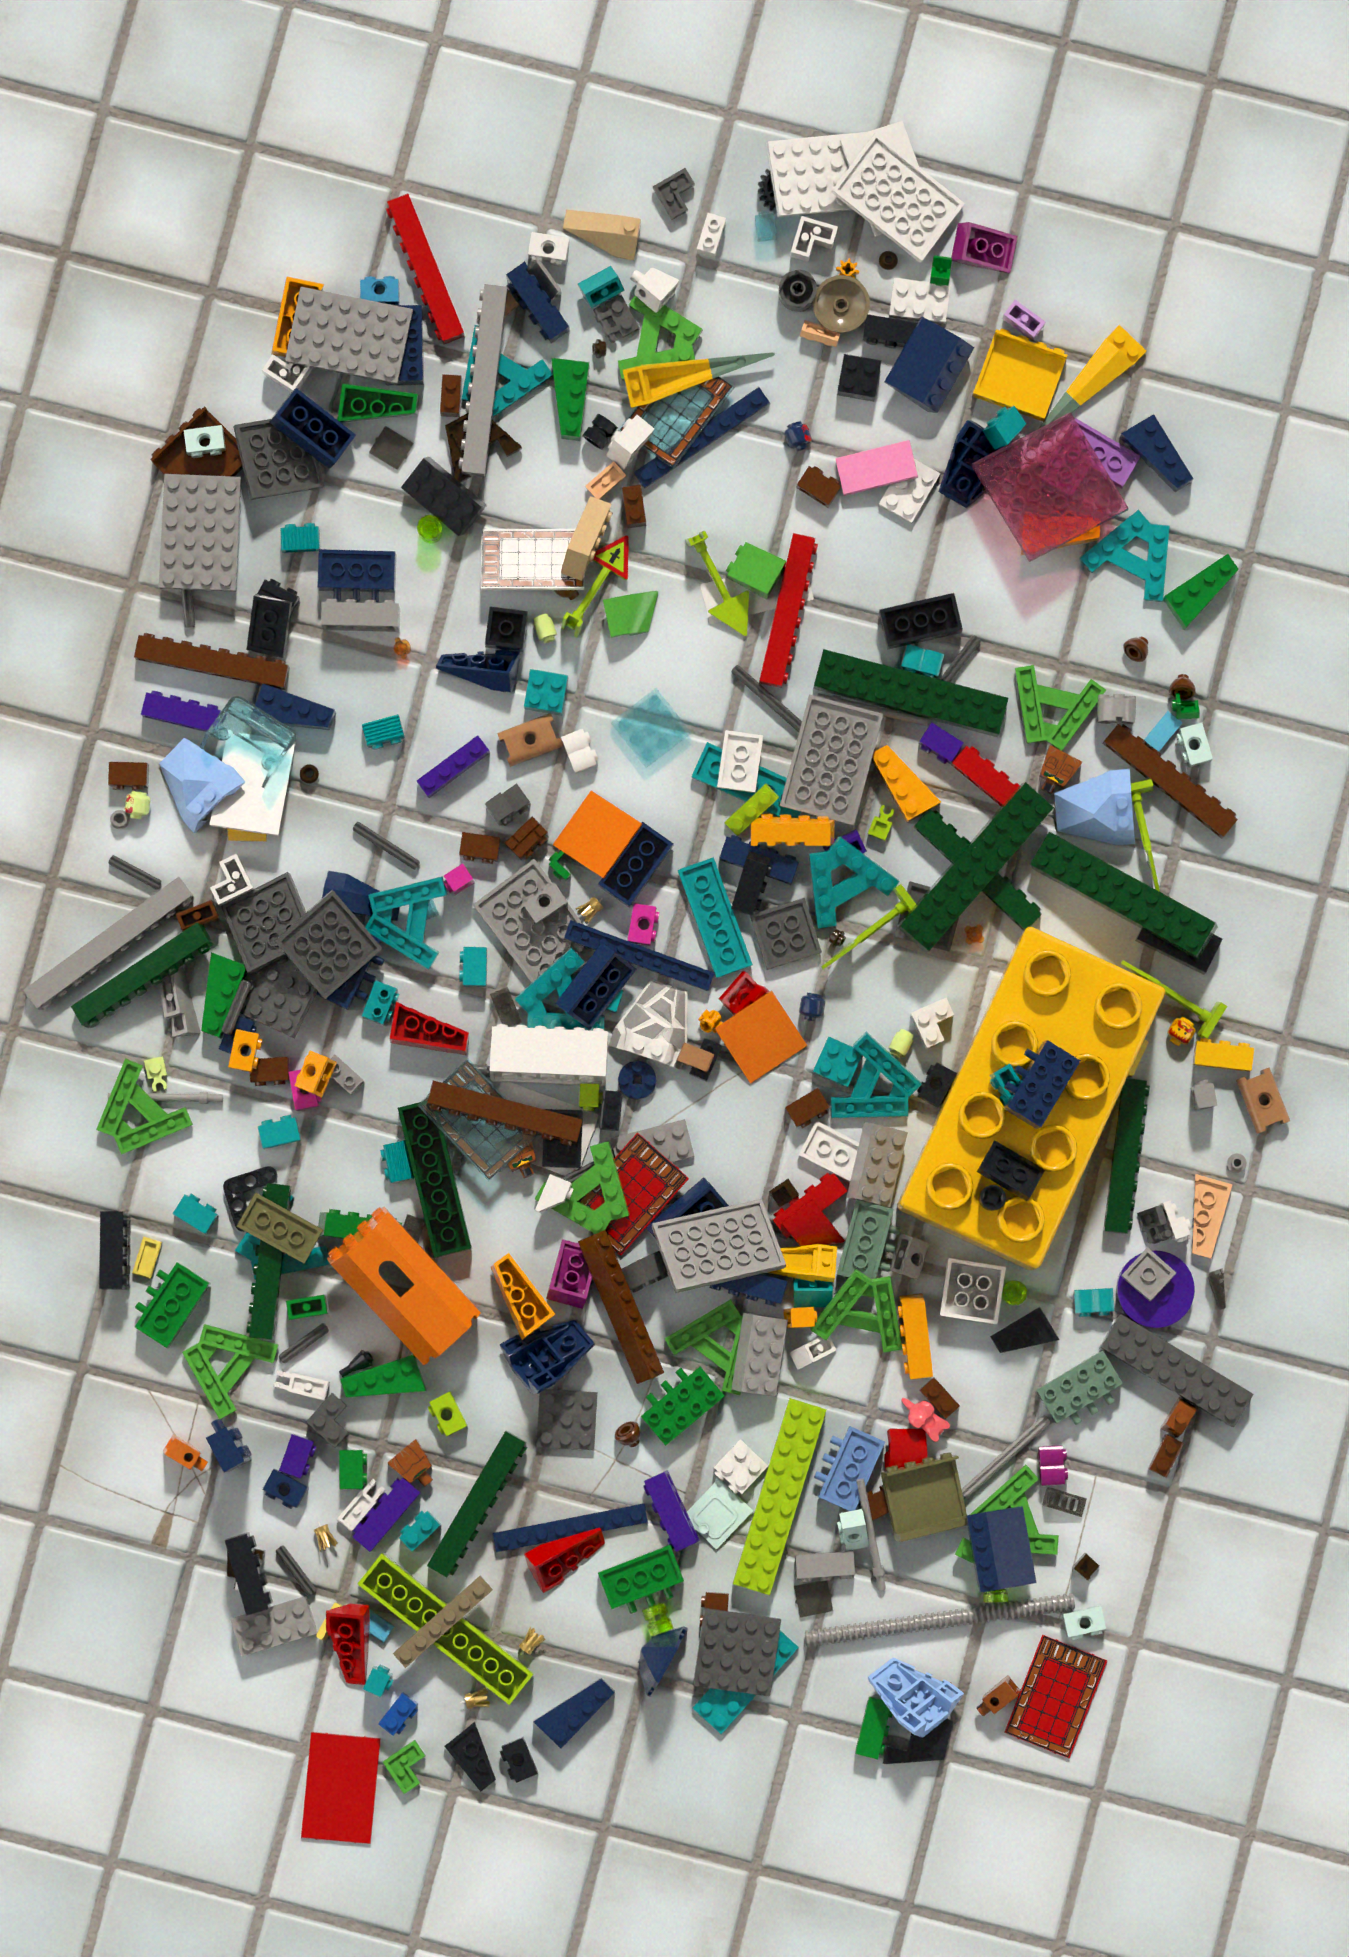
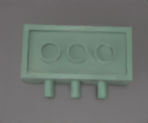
M856 1200L836 1275L849 1278L854 1270L857 1269L870 1279H875L878 1270L890 1271L891 1265L880 1261L883 1251L895 1252L896 1246L885 1243L888 1232L897 1235L900 1233V1227L890 1225L894 1209Z
M1101 1350L1036 1389V1392L1055 1423L1070 1416L1074 1424L1077 1425L1082 1422L1077 1414L1078 1410L1087 1406L1091 1415L1096 1414L1098 1410L1093 1401L1102 1396L1108 1405L1114 1403L1115 1400L1110 1391L1122 1385L1123 1382L1104 1351Z

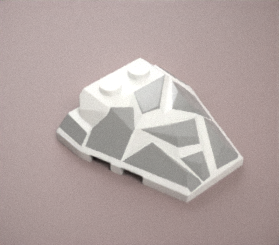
M651 979L615 1026L609 1046L682 1070L683 1064L676 1060L683 1044L687 1043L688 991Z

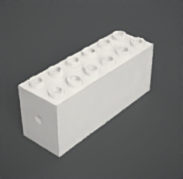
M505 1024L492 1026L490 1079L497 1082L565 1085L587 1083L606 1086L608 1031L600 1028L588 1031L580 1027L566 1030L565 1027L546 1029L545 1026H535V1028H527L525 1025L508 1027Z

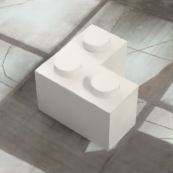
M801 216L790 257L809 262L814 244L832 249L838 226Z
M272 354L262 371L265 376L292 392L295 388L298 390L301 388L313 367L293 363L288 365Z
M638 415L633 419L629 418L623 425L624 429L614 434L611 438V443L607 447L609 448L607 457L623 470L635 459L639 449L647 442L654 431V428Z
M237 854L219 862L227 879L210 887L220 907L254 889Z
M947 998L910 1014L925 1049L944 1042L937 1023L954 1016Z

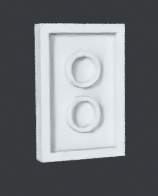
M894 278L889 316L920 320L921 317H924L932 322L946 324L951 285L937 286L930 282Z
M916 459L914 461L918 478L890 484L879 503L881 507L911 524L940 476V473Z
M725 730L717 788L755 793L763 735Z
M816 1121L799 1156L850 1182L859 1142Z

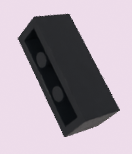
M867 314L863 340L870 345L882 343L888 348L904 347L918 323Z
M749 851L731 909L752 916L755 909L759 910L762 902L759 896L760 893L764 894L767 882H764L765 876L769 877L772 865H769L771 858Z

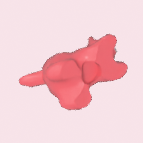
M906 1398L901 1399L904 1406L910 1410L908 1415L910 1424L913 1427L922 1428L934 1442L939 1440V1435L944 1432V1429L950 1428V1423L934 1413L933 1405L929 1402L921 1401L914 1404Z

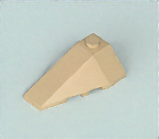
M566 209L563 229L592 243L597 248L603 249L614 257L634 261L641 219Z

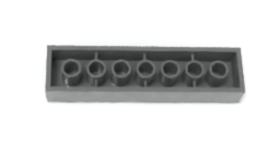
M1118 1314L1099 1346L1109 1354L1231 1427H1235L1254 1395L1122 1314Z

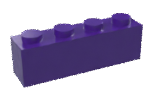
M153 690L151 693L146 692L141 711L142 717L217 735L222 715L221 710H218V706L207 704V707L199 705L200 702L191 699L188 702L181 701V697L170 695V698L162 696L163 693Z
M477 735L419 778L417 783L427 797L430 798L487 756L490 751Z
M668 1470L645 1480V1485H643L645 1493L652 1498V1508L661 1518L659 1522L663 1531H667L669 1536L667 1540L671 1548H674L677 1552L700 1541Z
M404 1477L401 1480L397 1478L390 1486L392 1491L388 1495L384 1493L378 1500L380 1505L376 1510L372 1508L365 1516L368 1518L365 1523H359L353 1530L355 1533L353 1538L369 1552L374 1549L421 1493Z

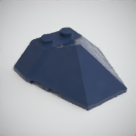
M972 420L966 421L956 437L938 491L965 508H968L985 493L984 490L990 484H995L998 481L997 478L1005 471L1008 472L1013 468L1022 454L1021 451L1011 444L994 449L983 433L985 428Z
M576 1320L551 1326L552 1329L540 1331V1329L535 1330L533 1334L528 1335L523 1340L520 1335H516L500 1344V1348L512 1371L531 1394H538L556 1384L595 1346L592 1339Z
M682 1626L658 1633L656 1636L652 1635L650 1641L641 1648L638 1663L647 1696H651L661 1681L688 1629L687 1627Z

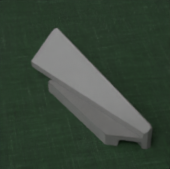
M183 966L178 968V972L173 975H167L159 984L165 1018L172 1019V1037L200 1034Z

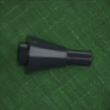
M361 1350L348 1366L339 1371L340 1375L345 1377L351 1372L372 1366V1355L369 1351Z

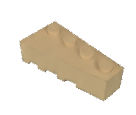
M590 496L567 547L561 569L562 574L581 581L583 580L589 562H592L595 556L594 550L598 549L600 545V535L604 536L607 525L605 523H609L613 514V512H610L611 503Z

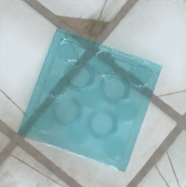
M657 688L611 722L645 768L691 734Z

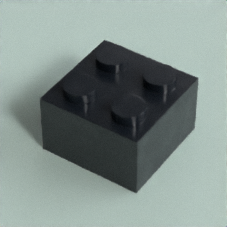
M844 354L837 395L874 402L882 360Z
M489 607L485 647L523 652L528 611Z

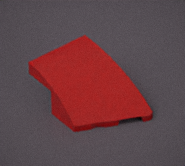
M742 971L720 996L719 1000L735 1015L770 991L766 987L758 985L747 972Z
M813 1199L782 1221L784 1227L800 1246L814 1244L833 1245L845 1242L844 1238Z
M890 1428L887 1431L889 1450L884 1454L885 1469L891 1466L905 1467L904 1463L915 1461L916 1464L921 1463L922 1459L927 1458L926 1432L923 1429Z

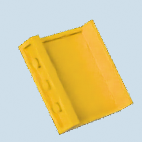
M996 329L972 397L1000 407L1010 408L1015 406L1020 414L1044 422L1068 355L1064 354L1065 351L1062 349L1054 348L1053 350L1047 348L1045 343L1039 341L1033 343L1025 336L1018 335L1017 337L1011 335V332L1006 329Z

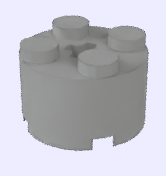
M1105 694L1098 695V723H1135L1136 696H1125V694H1113L1110 697Z

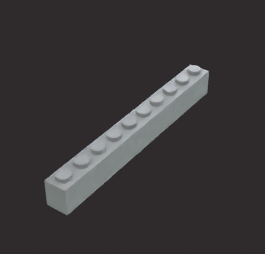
M484 284V290L480 289L479 301H482V308H478L477 319L480 320V325L475 329V338H478L477 346H473L472 357L476 358L475 364H471L470 369L473 382L469 383L468 394H471L470 402L467 401L466 413H469L468 420H464L463 431L466 432V439H462L461 450H464V456L459 460V469H462V475L485 477L508 294L506 286Z
M177 877L23 991L38 1010L41 1008L45 1010L53 1004L51 1002L56 997L60 999L68 993L67 989L72 985L76 987L84 981L83 977L96 973L99 970L98 966L103 963L105 965L110 963L116 953L119 951L120 953L125 952L130 948L129 944L134 940L138 942L144 938L146 931L149 929L153 931L159 927L161 920L174 916L177 913L176 909L181 906L183 908L188 906L194 896L181 878Z

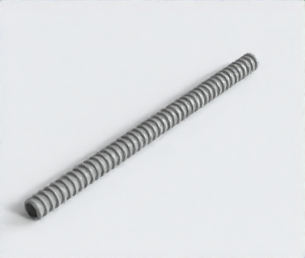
M1069 1593L1067 1596L1066 1594H1063V1596L1057 1595V1597L1051 1596V1598L1046 1596L1045 1599L1039 1597V1600L1033 1598L1032 1601L1027 1599L1025 1602L1024 1600H1021V1602L1015 1601V1603L1011 1601L1009 1604H1006V1602L1003 1605L997 1603L996 1606L991 1604L989 1607L988 1605H985V1607L979 1606V1608L975 1606L973 1609L968 1607L967 1610L961 1608V1611L955 1609L953 1612L952 1610H949V1612L943 1611V1613L937 1612V1614L932 1612L931 1615H928V1613L925 1616L919 1614L918 1617L913 1615L911 1618L907 1616V1618L901 1617V1619L897 1617L895 1620L890 1618L889 1621L883 1619L882 1622L877 1620L875 1623L874 1621H871V1623L865 1622V1624L861 1622L859 1625L854 1623L853 1626L848 1624L847 1627L841 1625L839 1628L838 1626H835V1628L829 1627V1629L823 1628V1630L819 1628L817 1631L812 1629L811 1632L805 1630V1640L807 1647H810V1645L815 1647L816 1644L822 1646V1643L828 1645L829 1642L834 1644L836 1641L838 1643L840 1641L846 1642V1640L852 1641V1639L857 1641L858 1638L864 1640L865 1637L870 1639L872 1636L876 1638V1636L882 1637V1635L888 1636V1634L893 1636L894 1633L900 1635V1632L906 1634L907 1631L912 1633V1631L918 1632V1630L924 1631V1629L930 1630V1628L936 1630V1627L942 1629L943 1626L948 1628L950 1625L951 1627H954V1625L960 1626V1624L966 1625V1623L971 1625L972 1622L978 1624L979 1621L984 1623L986 1620L990 1622V1620L996 1621V1619L1002 1620V1618L1007 1620L1008 1617L1014 1619V1616L1020 1618L1021 1615L1026 1617L1028 1614L1032 1616V1614L1038 1615V1613L1044 1614V1612L1049 1614L1050 1611L1056 1613L1057 1610L1059 1612H1062L1064 1609L1065 1611H1068V1609L1074 1610L1075 1602L1072 1593Z

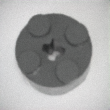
M804 270L786 273L779 284V300L783 306L795 312H803L812 306L817 293V285L813 276ZM801 288V293H794L795 290Z

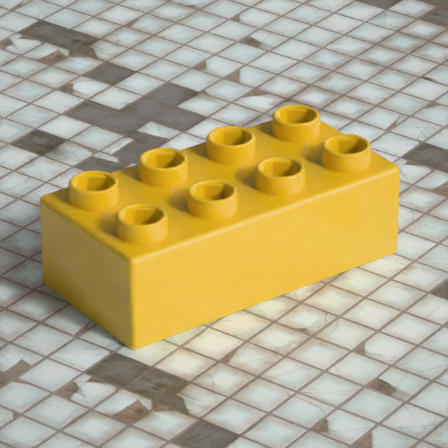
M1027 927L1019 937L897 1203L898 1210L1027 1270L1039 1268L1043 1263L1165 996V989L1158 984L1034 927ZM1048 1040L1081 1061L1042 1127L1035 1129L1003 1109L1005 1106L1000 1100L1001 1094L998 1089L995 1090L992 1087L989 1075L1008 1064H1011L1013 1069L1017 1065L1027 1069L1032 1060L1024 1055L1026 1049L1028 1048L1036 1053L1042 1042ZM994 1140L1045 1170L1028 1201L977 1172ZM990 1185L1001 1187L1006 1195L1004 1205L995 1211L984 1209L979 1202L981 1191Z

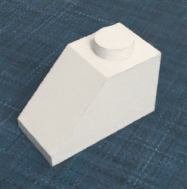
M550 1174L535 1211L543 1212L564 1203L566 1198L570 1199L574 1190L571 1188L572 1183Z
M829 1336L827 1340L819 1337L789 1353L797 1369H800L837 1350Z

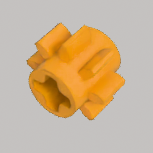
M850 258L848 262L840 260L841 267H836V271L840 272L839 275L855 278L854 274H859V270H855L858 263H851ZM846 267L850 268L849 274H845Z
M706 1009L698 1018L701 1029L707 1033L711 1031L716 1033L714 1028L723 1023L720 1013L715 1010L709 1012Z

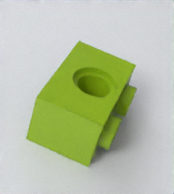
M451 1391L429 1402L431 1406L428 1409L432 1417H437L439 1423L436 1425L441 1435L445 1433L447 1437L468 1426ZM445 1409H449L452 1412V1418L448 1421L444 1420L441 1416L442 1411Z

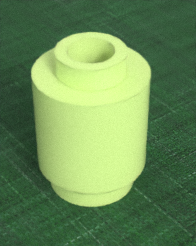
M548 614L535 617L533 625L539 641H544V643L554 641L557 632L551 617Z
M904 1029L896 1032L888 1047L890 1054L899 1059L901 1056L905 1057L913 1043L914 1035Z

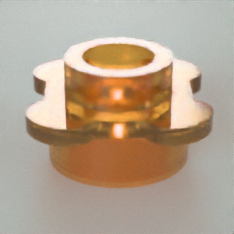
M397 637L395 638L396 643L393 649L404 660L407 658L406 654L411 652V646L406 639L401 640Z
M982 925L965 927L964 931L967 937L965 941L967 944L982 943L984 941Z

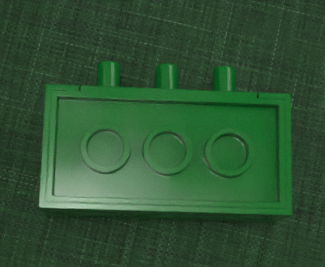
M176 1262L169 1275L161 1269L157 1272L156 1276L164 1282L158 1291L151 1286H148L145 1292L154 1297L148 1307L140 1302L135 1306V1309L143 1313L135 1328L165 1348L171 1346L211 1285L210 1282L179 1262Z
M701 1367L689 1376L682 1368H679L675 1373L682 1382L673 1389L665 1380L661 1386L667 1394L658 1401L652 1393L646 1396L652 1407L641 1417L665 1446L725 1396Z
M666 1545L598 1572L611 1609L627 1604L630 1614L637 1612L634 1600L645 1597L648 1607L655 1605L653 1593L663 1590L666 1599H671L674 1596L670 1587L684 1581L671 1545Z

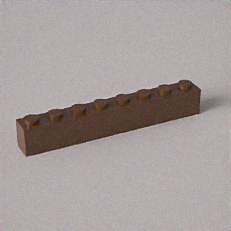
M144 633V636L138 635L134 654L136 660L258 685L265 684L283 690L286 688L290 669L289 665H286V661L275 659L274 662L267 661V658L263 656L251 658L248 657L249 654L237 652V655L231 654L230 650L219 648L218 651L211 650V646L200 644V647L192 646V642L183 640L181 643L173 642L174 639L169 637L157 639L155 635Z
M1117 724L1102 744L1147 780L1152 779L1153 784L1222 839L1238 820L1235 817L1236 813L1229 808H1223L1220 805V800L1214 796H1208L1205 793L1206 789L1199 784H1193L1190 781L1191 777L1186 773L1178 772L1175 769L1176 765L1169 760H1163L1160 757L1161 753L1154 748H1148L1144 739L1139 736H1133L1131 734L1132 730L1124 724L1122 726Z
M434 1080L426 1104L430 1106L429 1109L441 1112V1109L449 1111L448 1114L453 1116L466 1115L467 1119L472 1121L485 1120L486 1124L491 1126H497V1124L504 1125V1129L516 1131V1129L523 1130V1134L534 1136L535 1134L542 1135V1139L553 1141V1139L561 1140L560 1143L567 1146L577 1143L582 1119Z
M601 1231L578 1241L636 1383L639 1384L663 1374L664 1370L606 1231Z

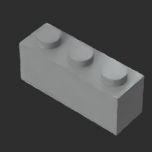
M853 1551L795 1555L797 1579H801V1582L813 1581L812 1578L820 1577V1581L832 1580V1576H839L840 1579H851V1575H855Z

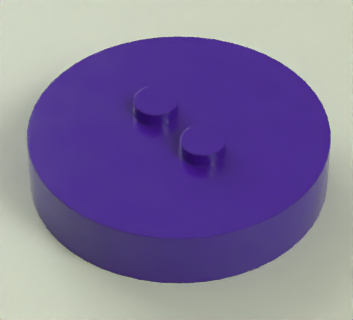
M1154 1250L1152 1252L1176 1272V1275L1149 1302L1121 1277L1141 1255L1140 1253L1130 1259L1122 1268L1117 1279L1116 1293L1121 1309L1132 1321L1145 1327L1161 1328L1176 1323L1188 1312L1194 1299L1195 1286L1189 1268L1181 1259L1171 1253Z

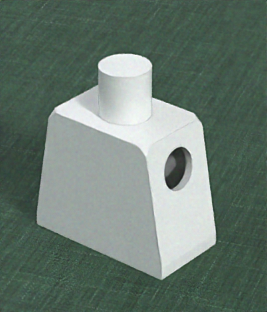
M651 268L645 275L635 270L630 280L637 283L635 296L656 313L675 294L679 283L678 279L655 268Z

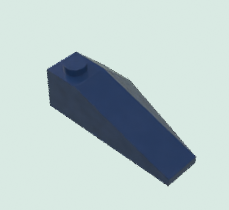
M495 650L493 654H484V651L477 652L478 654L469 656L466 653L443 654L436 664V669L490 690L511 692L517 680L520 652Z
M328 871L322 898L333 890L353 914L371 917L373 911L368 895L380 891L349 874ZM400 907L393 908L391 920H398Z

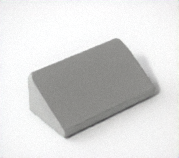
M540 260L536 261L530 268L529 274L536 277L541 286L540 289L544 290L552 301L561 295V289Z

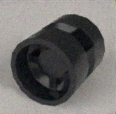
M597 414L592 421L593 426L588 427L582 436L589 443L603 450L608 443L607 437H612L618 427L606 417Z
M997 1185L985 1187L979 1195L981 1206L988 1211L998 1210L1004 1205L1006 1200L1005 1192Z

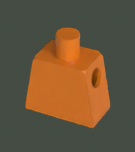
M174 1434L163 1449L165 1455L190 1470L194 1466L203 1471L208 1461L200 1457L201 1453L198 1449ZM186 1453L192 1454L189 1459L184 1457Z

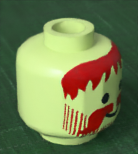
M132 791V793L126 796L124 810L130 814V818L141 819L142 816L149 814L151 798L147 796L146 792Z

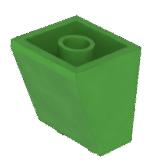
M745 542L744 546L740 545L737 549L735 562L731 561L726 569V572H728L727 578L767 600L785 569L786 561Z

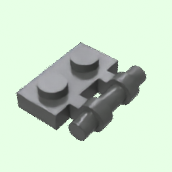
M622 295L605 303L608 311L603 312L600 306L593 310L596 314L597 322L604 329L605 337H608L611 343L618 340L615 335L617 332H620L624 338L640 329ZM612 317L616 326L611 327L607 319Z
M1162 1205L1137 1213L1142 1232H1147L1148 1243L1156 1244L1169 1239L1172 1235L1169 1229L1164 1228V1224H1167Z

